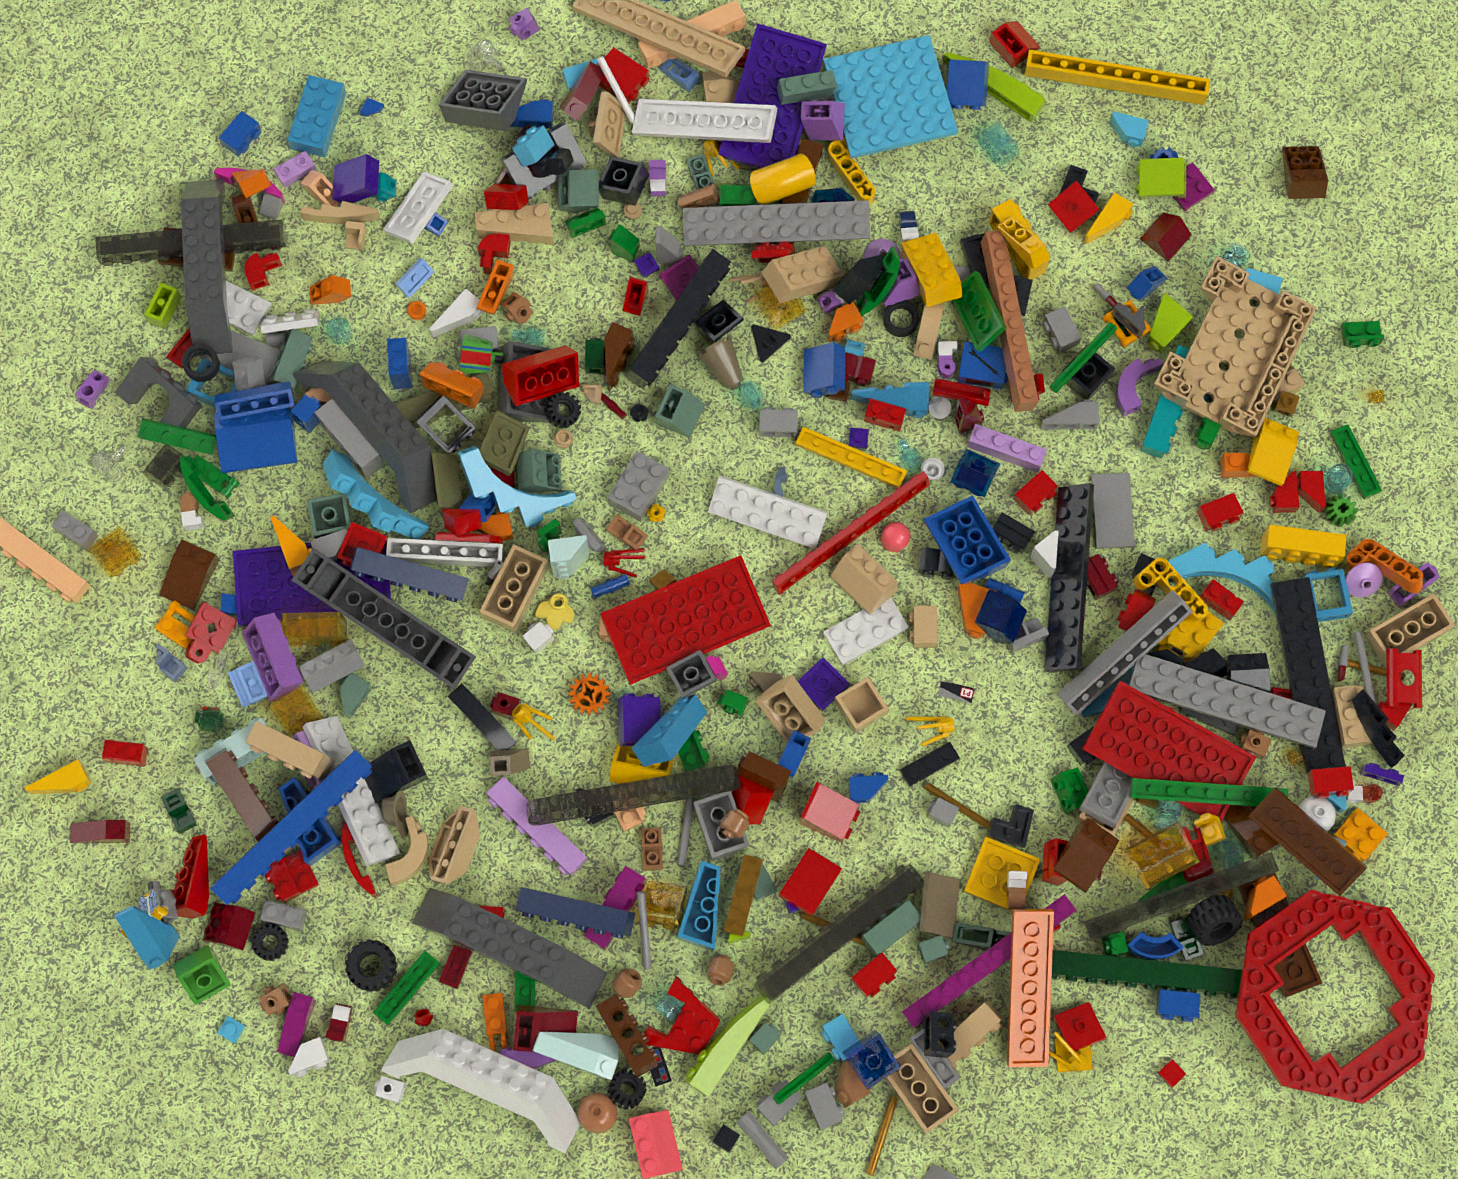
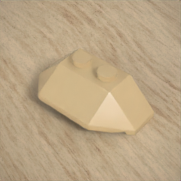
M713 71L701 72L705 102L734 103L740 81L729 75L724 77Z
M458 806L456 811L442 823L428 859L432 881L448 885L467 872L480 838L476 810Z

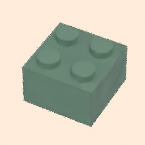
M340 493L307 500L312 532L315 539L346 528L347 530L349 529L352 520L346 494Z

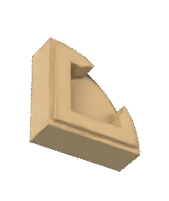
M583 384V392L591 402L600 404L602 386Z

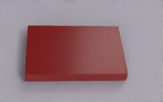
M808 848L778 896L812 917L842 868Z

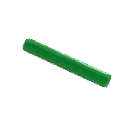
M827 1052L773 1096L776 1104L780 1105L833 1063L835 1059L832 1054Z

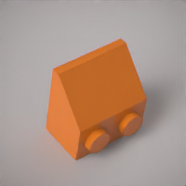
M1266 875L1253 884L1254 888L1249 891L1244 913L1245 921L1287 897L1275 876L1268 878Z

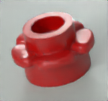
M427 1008L421 1009L414 1015L416 1019L415 1024L422 1027L427 1026L431 1023L434 1015Z

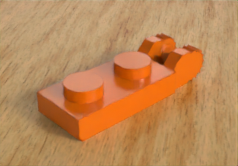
M503 993L482 995L490 1050L495 1051L496 1046L493 1035L501 1034L502 1049H506L507 1026Z

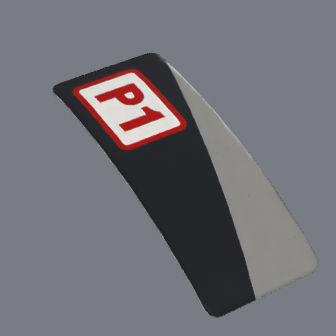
M941 681L938 696L972 703L975 688Z

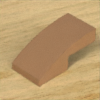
M618 514L605 529L636 551L648 537L646 533L634 524L631 525Z

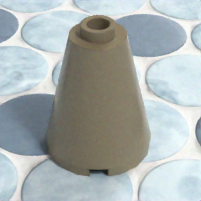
M727 336V341L723 338L706 347L704 354L700 351L697 355L727 389L731 388L733 391L742 386L743 376L730 336Z

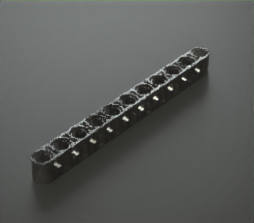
M724 765L533 799L526 804L527 818L530 825L539 826L734 791L740 787L741 783L737 767L735 765Z

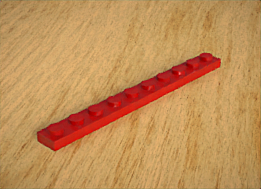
M924 471L914 475L909 482L899 486L894 493L884 497L879 504L869 508L864 515L854 519L850 525L839 530L831 539L822 542L820 547L807 553L805 558L792 564L784 573L778 574L772 581L775 591L779 595L930 486L928 475Z

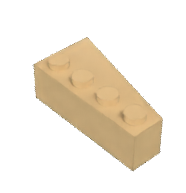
M548 203L527 205L520 210L497 209L475 212L478 238H485L490 234L497 233L510 235V239L515 242L527 241L536 244L547 243V245H554Z
M258 721L255 722L245 741L251 745L250 750L261 754L263 751L267 753L266 757L270 760L277 762L279 759L284 762L283 766L293 771L297 768L301 770V775L309 779L313 776L322 781L329 774L335 762L324 753Z
M988 1000L956 1028L954 1032L956 1050L954 1054L948 1057L954 1068L957 1067L956 1061L960 1058L964 1061L972 1053L970 1049L974 1045L979 1047L986 1040L984 1036L989 1031L993 1034L1001 1027L999 1022L1003 1019V1016ZM941 1042L939 1046L944 1049V1045Z

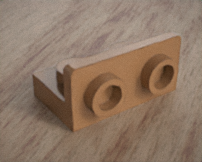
M715 184L681 195V198L678 199L682 210L683 208L705 207L720 201Z

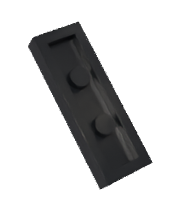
M948 742L900 769V773L910 788L956 762L960 757L951 742Z

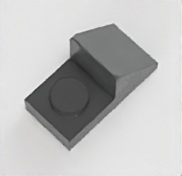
M1119 302L1111 314L1139 339L1145 330L1144 306L1142 305L1133 314L1128 306L1122 305Z

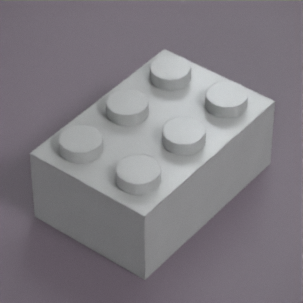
M636 451L609 494L608 504L642 522L648 508L651 507L669 478L670 469Z

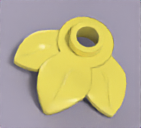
M557 593L552 595L549 601L540 603L536 610V618H546L547 624L554 631L560 628L563 621L572 623L574 611L568 605L566 596ZM560 600L562 605L556 606L555 602Z

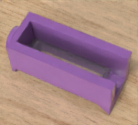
M1429 562L1419 568L1423 573V589L1420 592L1440 578L1438 570L1433 565H1430ZM1395 585L1388 592L1399 608L1419 594L1410 593L1399 585Z

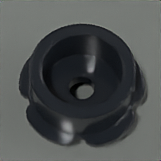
M637 404L630 410V415L635 422L645 421L648 418V408L642 404Z

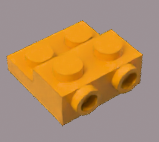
M1357 807L1333 834V837L1347 841L1345 848L1360 861L1364 862L1388 833Z

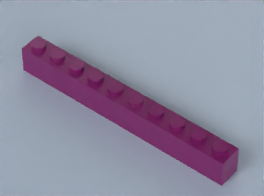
M1065 894L1045 908L1053 909L1054 911L1053 928L1077 912ZM1012 932L903 1010V1014L913 1028L921 1025L924 1022V1016L930 1011H940L1011 959Z

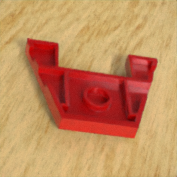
M676 976L667 994L685 1004L668 1034L648 1025L644 1032L648 1039L646 1045L699 1055L706 1048L720 1023V1018L703 1001L701 1002L694 995V992L682 983V980Z

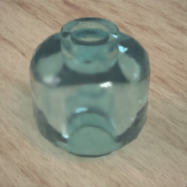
M336 317L328 322L327 334L333 343L338 345L345 344L351 339L352 329L346 319Z
M751 380L739 387L740 390L737 392V395L745 408L751 407L753 410L762 405L761 401L765 398V395L757 382L753 383Z

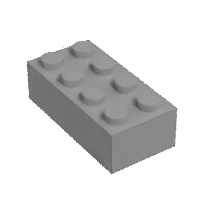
M333 399L314 412L319 424L366 479L384 466L383 458Z

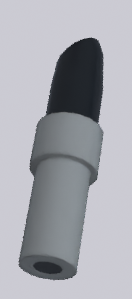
M497 560L493 568L490 569L485 582L486 585H492L503 565L502 561Z

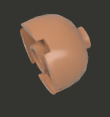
M598 1092L583 1098L577 1111L578 1120L582 1127L596 1134L604 1133L611 1129L618 1115L617 1106L612 1103L613 1099H610L606 1094Z

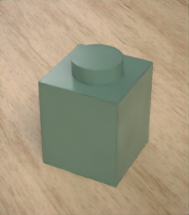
M942 936L918 944L924 964L947 957V951L950 950L947 940H943Z
M765 1022L751 1037L749 1042L761 1054L765 1055L780 1038L778 1034L779 1029L772 1023L768 1025Z

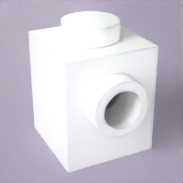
M541 621L529 626L528 632L523 635L525 641L536 654L555 640L552 636L554 631L548 624L543 625Z
M381 1076L380 1080L377 1079L374 1087L375 1096L401 1104L407 1084Z

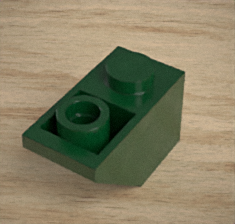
M600 338L585 340L586 373L605 374V341Z

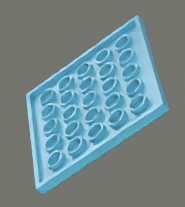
M930 35L824 59L825 70H833L837 84L836 92L833 95L834 101L845 103L843 133L851 159L958 134Z

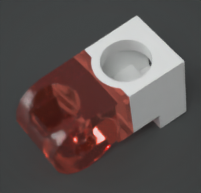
M1353 780L1354 790L1349 793V796H1346V803H1374L1382 797L1383 790L1378 784L1355 786V780Z

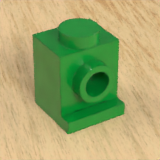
M1204 417L1200 424L1201 427H1199L1195 435L1198 438L1195 445L1200 449L1209 450L1221 425Z
M727 689L725 694L721 693L717 704L724 708V712L731 715L736 713L737 718L741 719L748 704V698Z
M1124 932L1110 934L1107 937L1101 938L1105 955L1119 956L1125 955L1128 952Z

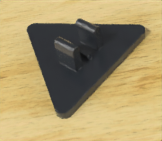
M755 324L751 326L761 363H764L791 338L790 334Z

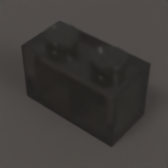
M164 444L143 471V474L147 479L165 490L166 487H170L173 484L177 473L182 472L180 458L184 457V455L172 446Z

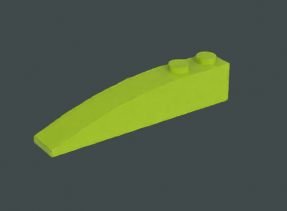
M946 52L943 58V63L949 66V60L977 61ZM989 65L987 93L1032 123L1043 109L1046 99L1041 93L1030 89L1026 83L1020 82Z
M766 992L737 1014L717 1034L708 1047L700 1052L695 1066L687 1071L685 1082L701 1094L709 1097L776 996Z

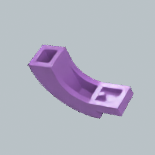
M1139 358L1129 364L1123 371L1116 387V403L1122 417L1140 410L1142 403L1136 393V382L1147 375L1160 371L1163 366L1160 358L1155 360L1154 358L1148 359L1143 364Z

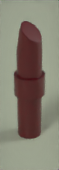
M604 393L601 394V401L623 420L627 414L614 400H611Z

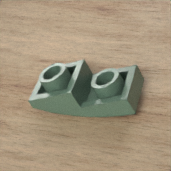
M704 154L686 159L696 190L714 184Z

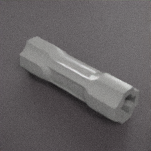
M750 1111L736 1122L763 1152L775 1169L789 1158L761 1127Z

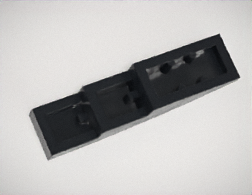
M462 683L448 695V698L496 750H509L517 743Z
M1363 689L1352 699L1354 708L1373 745L1390 768H1392L1405 755L1393 742L1397 736L1385 724L1389 718Z

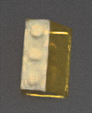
M340 612L282 613L284 636L287 637L288 644H291L292 647H302L303 644H310L313 647H320L322 644L339 646L347 640V620Z

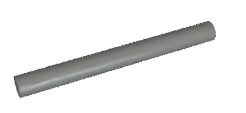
M1355 632L1354 636L1365 691L1376 703L1362 632Z
M688 788L678 866H685L695 797L694 788Z
M645 891L637 892L643 966L645 970H649L652 966Z

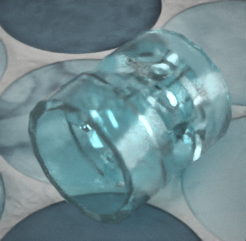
M1231 243L1226 249L1225 255L1221 256L1222 259L1240 268L1245 266L1250 259V253L1243 246L1236 243Z
M1344 464L1334 465L1324 477L1325 490L1332 495L1342 494L1353 480L1352 470Z
M1168 800L1157 801L1156 813L1158 816L1154 819L1153 829L1165 833H1178L1180 822L1177 818L1181 817L1183 805Z
M667 989L664 992L665 997H660L653 1007L673 1023L679 1014V1010L682 1009L685 1003L667 994Z

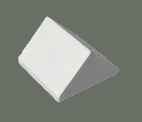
M1058 531L1052 532L1037 544L1030 556L1048 578L1052 577L1056 568Z

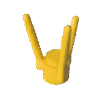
M706 140L703 143L705 149L703 154L705 155L709 171H711L712 177H714L709 156H718L725 168L728 167V164L723 156L718 155L721 143L718 144L716 140ZM729 160L736 169H740L736 162Z
M526 703L524 705L519 704L513 710L512 716L514 718L512 720L520 727L529 740L532 737L522 723H531L551 740H555L553 735L532 719L533 715L531 712L548 720H552L551 716L530 707Z
M913 716L905 718L909 721H936L933 724L917 726V729L937 727L938 733L942 732V734L921 743L922 747L939 739L949 737V733L955 731L952 717Z
M1054 1032L1057 1039L1071 1053L1072 1056L1068 1059L1071 1063L1050 1050L1049 1055L1066 1065L1071 1071L1076 1069L1079 1073L1090 1062L1086 1058L1087 1055L1082 1049L1075 1052L1057 1032Z

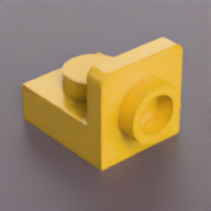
M1206 813L1194 821L1195 826L1200 827L1205 845L1210 846L1226 839L1218 816Z

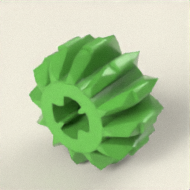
M1340 494L1339 498L1333 496L1326 503L1328 507L1324 511L1328 513L1327 519H1333L1332 525L1338 522L1339 527H1342L1344 523L1350 525L1351 520L1354 521L1356 519L1355 514L1358 512V509L1354 508L1356 502H1350V496L1344 499L1343 494Z

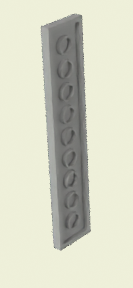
M869 201L683 208L684 246L870 239Z
M1146 654L1137 659L1129 686L1151 698L1314 749L1317 747L1326 710Z

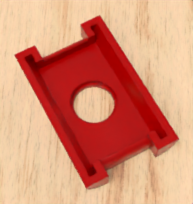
M935 378L932 396L957 401L963 397L975 404L988 406L991 389Z
M438 532L435 540L502 544V538L493 534L468 532L456 536L451 532Z
M1398 648L1386 649L1387 707H1398V703L1413 704V708H1423L1422 650L1416 649L1413 650V653H1398ZM1408 670L1413 673L1414 682L1412 685L1407 686L1402 683L1400 676L1403 671Z

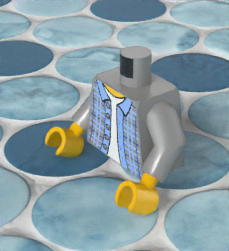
M159 881L149 882L148 893L139 897L138 908L165 924L178 919L175 906L176 899L172 892L160 889ZM122 929V930H121V933H122L125 937H127L126 934H125V932H124L123 929Z

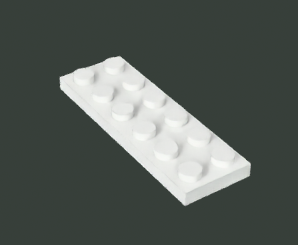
M721 475L718 478L708 510L709 513L814 549L818 545L828 514L826 511Z

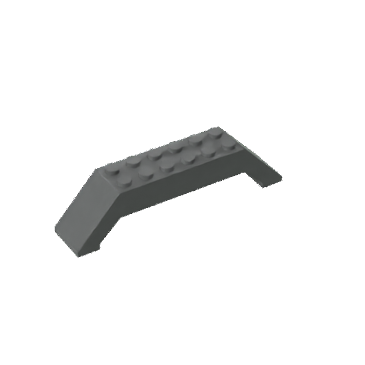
M224 179L186 182L181 197L185 305L193 346L197 344L210 346L216 354L233 353L226 294L222 204L225 198Z
M321 361L294 373L293 376L304 389L309 387L324 389L395 472L400 494L399 501L410 514L437 501L430 445L360 363Z
M315 548L312 549L292 578L293 582L453 689L457 687L476 659L475 655L348 572Z
M429 888L412 924L445 937L539 982L588 1009L591 1008L607 975V972L572 951L462 898L433 888Z

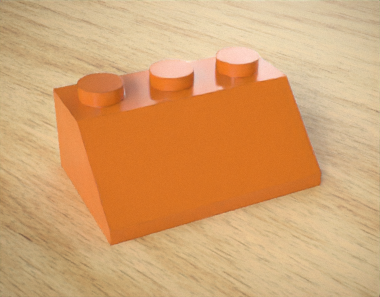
M431 361L420 373L423 387L440 395L443 393L447 398L472 409L476 408L484 392L481 380L475 377H466L463 372L456 369L454 371L450 370L441 362L434 363Z

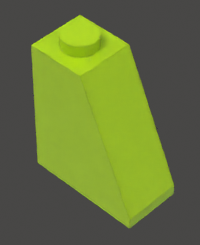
M1167 293L1163 295L1160 301L1152 330L1147 340L1150 348L1160 353L1191 324L1193 316Z

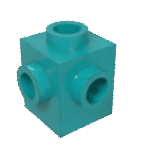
M380 172L378 194L373 197L381 202L396 197L397 180L388 174Z

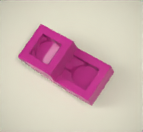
M714 655L707 657L706 661L716 679H726L728 672L720 657L715 658Z

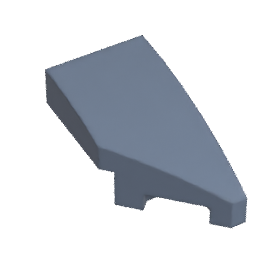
M785 466L778 468L774 487V494L782 497L781 483L787 482L788 479Z
M158 643L156 645L158 650L156 664L161 672L176 683L188 667Z

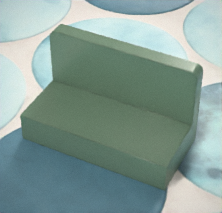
M763 863L754 893L756 902L777 892Z

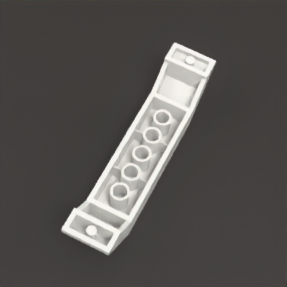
M445 1029L398 1041L381 1070L398 1079L402 1075L425 1072L535 1122L548 1141V1146L566 1153L580 1126L577 1115L553 1077Z

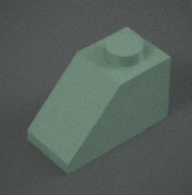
M354 673L343 677L340 682L344 714L348 719L353 717L372 689L368 682Z

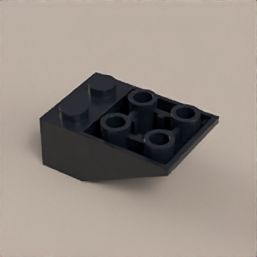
M887 253L858 260L832 291L849 305L854 300L858 302L864 295L863 291H868L874 284L873 281L881 275L879 270L883 271L885 269L882 260Z
M409 740L371 761L373 764L371 768L372 773L365 779V782L372 792L375 803H380L384 798L392 797L398 791H405L429 778L412 742Z

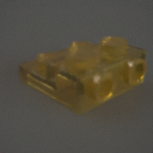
M648 881L645 891L648 927H654L655 924L662 925L663 928L668 930L680 927L684 913L683 904L688 890L686 885Z

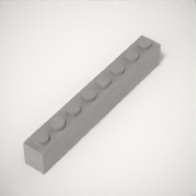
M1172 590L1058 692L1057 696L1077 716L1131 668L1137 659L1143 657L1193 611Z

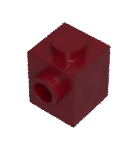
M498 692L496 697L493 696L490 707L493 714L512 720L514 718L512 712L521 704V700Z

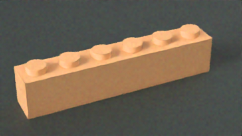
M734 0L692 18L687 22L725 37L734 31H739L746 27V16L737 0ZM644 41L638 42L639 53L648 69L659 66L668 59H675L677 57Z
M0 518V548L3 549L1 553L9 559L11 557L17 560L16 564L22 569H30L32 571L30 574L38 581L41 578L47 582L45 585L53 592L56 589L61 592L60 597L68 603L73 601L77 604L91 587L90 584Z

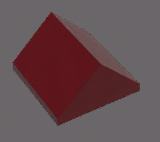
M1163 212L1140 240L1169 262L1192 234L1181 216Z

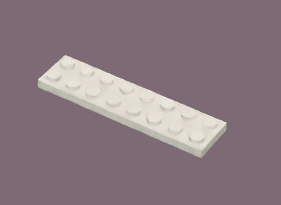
M639 99L632 134L634 136L771 143L778 108L775 105Z
M337 716L309 722L302 726L311 747L335 761L329 774L353 752ZM361 777L356 782L358 786L350 794L346 792L341 796L343 800L338 806L365 865L369 866L396 858L400 855V851L387 823L382 817L378 804L375 803L372 797V792L369 790L365 779Z

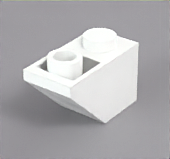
M321 1037L300 1045L289 1068L291 1076L299 1078L308 1074L307 1070L313 1068L319 1070L327 1066L326 1063L330 1062Z

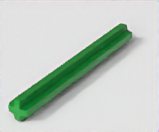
M1112 322L1108 323L1050 384L1049 388L1054 393H1057L1115 333L1116 325Z

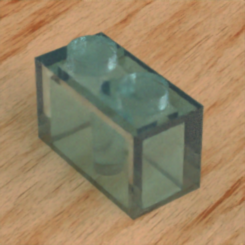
M999 121L980 132V146L989 152L990 159L993 163H997L999 167H1002L1018 156L1020 148Z

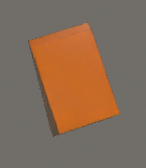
M264 169L232 173L238 189L245 198L271 186Z

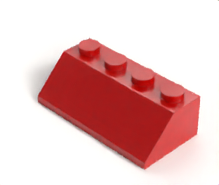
M564 345L502 364L503 383L514 405L519 406L580 387L578 352Z

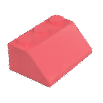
M669 1110L629 1118L643 1179H650L683 1170Z

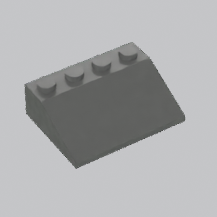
M465 70L439 104L445 122L507 131L516 118L527 79Z
M509 341L501 347L500 352L503 353L502 364L551 349ZM500 364L498 411L519 422L549 423L550 418H546L547 412H545V408L547 407V402L554 395L515 406L503 383L502 364Z

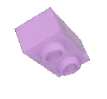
M306 151L274 168L275 174L284 188L307 176L311 170L316 171V167Z

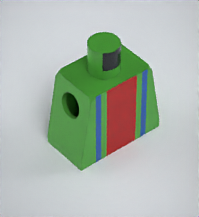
M463 334L459 371L464 374L490 372L491 363L502 364L503 353L493 352V342Z

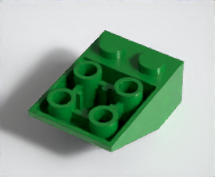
M721 183L720 207L757 205V199L753 194L751 184Z

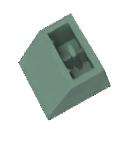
M568 170L558 175V210L578 213L599 206L598 170Z
M670 384L655 415V424L690 438L705 404L687 390Z
M533 448L519 454L517 459L518 490L528 493L562 491L559 454Z

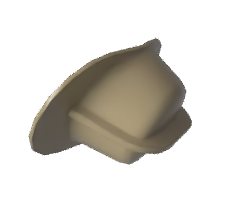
M400 790L395 796L383 799L382 817L387 824L397 827L400 836L406 837L408 835V826L405 819L407 817V801L404 792Z

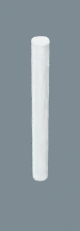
M603 56L597 58L630 123L634 124L635 115Z

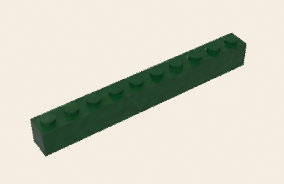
M1053 950L1051 980L1063 977L1068 982H1077V979H1082L1087 984H1097V981L1105 982L1107 986H1117V983L1125 984L1126 988H1137V985L1145 986L1146 990H1157L1158 987L1171 991L1204 992L1205 996L1210 997L1224 994V998L1236 999V996H1239L1242 970L1059 950Z

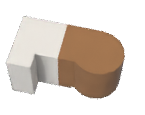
M191 492L184 493L180 498L183 528L185 531L205 528L204 520L201 516L198 517L197 509L199 508V502Z
M1008 872V909L1025 908L1027 872Z

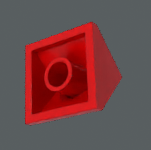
M739 775L731 792L736 807L749 817L750 825H760L774 791Z

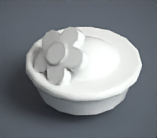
M935 396L929 402V412L937 419L947 417L951 411L949 399Z
M928 458L921 466V472L924 471L928 475L929 480L941 478L945 471L942 461L937 458Z

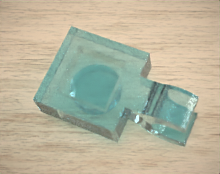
M527 327L526 333L521 330H513L512 341L525 342L524 344L539 347L544 345L545 330Z
M905 438L898 441L899 444L897 445L903 454L899 459L907 473L910 474L921 468L924 461L916 448L911 450Z

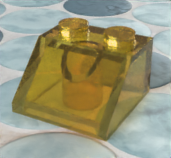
M769 285L755 293V302L774 330L781 328L806 313L801 298L780 303Z
M120 526L89 548L110 578L120 575L126 567L135 564L142 556Z
M303 685L269 706L291 738L295 733L304 731L302 726L306 723L324 719Z

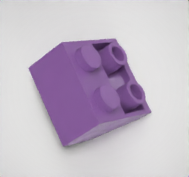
M802 101L801 121L810 140H843L845 103L836 101Z
M906 257L900 259L897 278L889 293L882 300L884 306L893 305L920 295L917 277Z

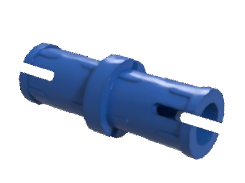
M624 574L611 580L606 579V582L590 587L594 599L608 593H615L614 591L629 586L630 583L627 575Z
M990 577L985 587L996 590L997 594L1001 595L1000 597H1007L1021 603L1025 591L1009 586V583L1004 584Z

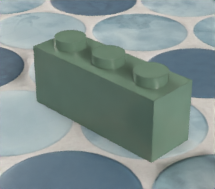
M833 70L779 79L777 86L781 105L830 97L835 94L837 89Z
M290 329L286 332L268 383L277 384L290 381L292 389L298 386L299 381L293 375L295 372L305 368V358L312 349L313 344H311L313 337L295 329Z
M909 900L905 903L899 902L893 907L894 912L890 915L885 913L878 919L879 923L875 927L870 925L862 932L864 935L861 940L875 958L920 923L921 915Z

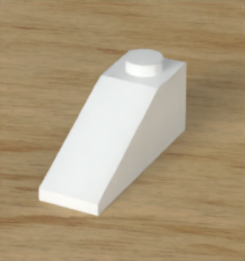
M465 289L429 328L430 335L434 338L466 325L475 318L478 319L484 312L476 309L480 299Z

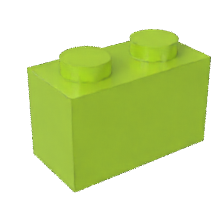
M160 282L144 314L149 323L163 329L167 328L182 298L178 289Z

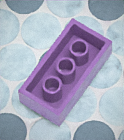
M275 613L255 617L243 631L242 635L269 701L274 702L289 698L303 683V676L296 666L294 654L289 649L288 639L282 632L281 622L277 619Z

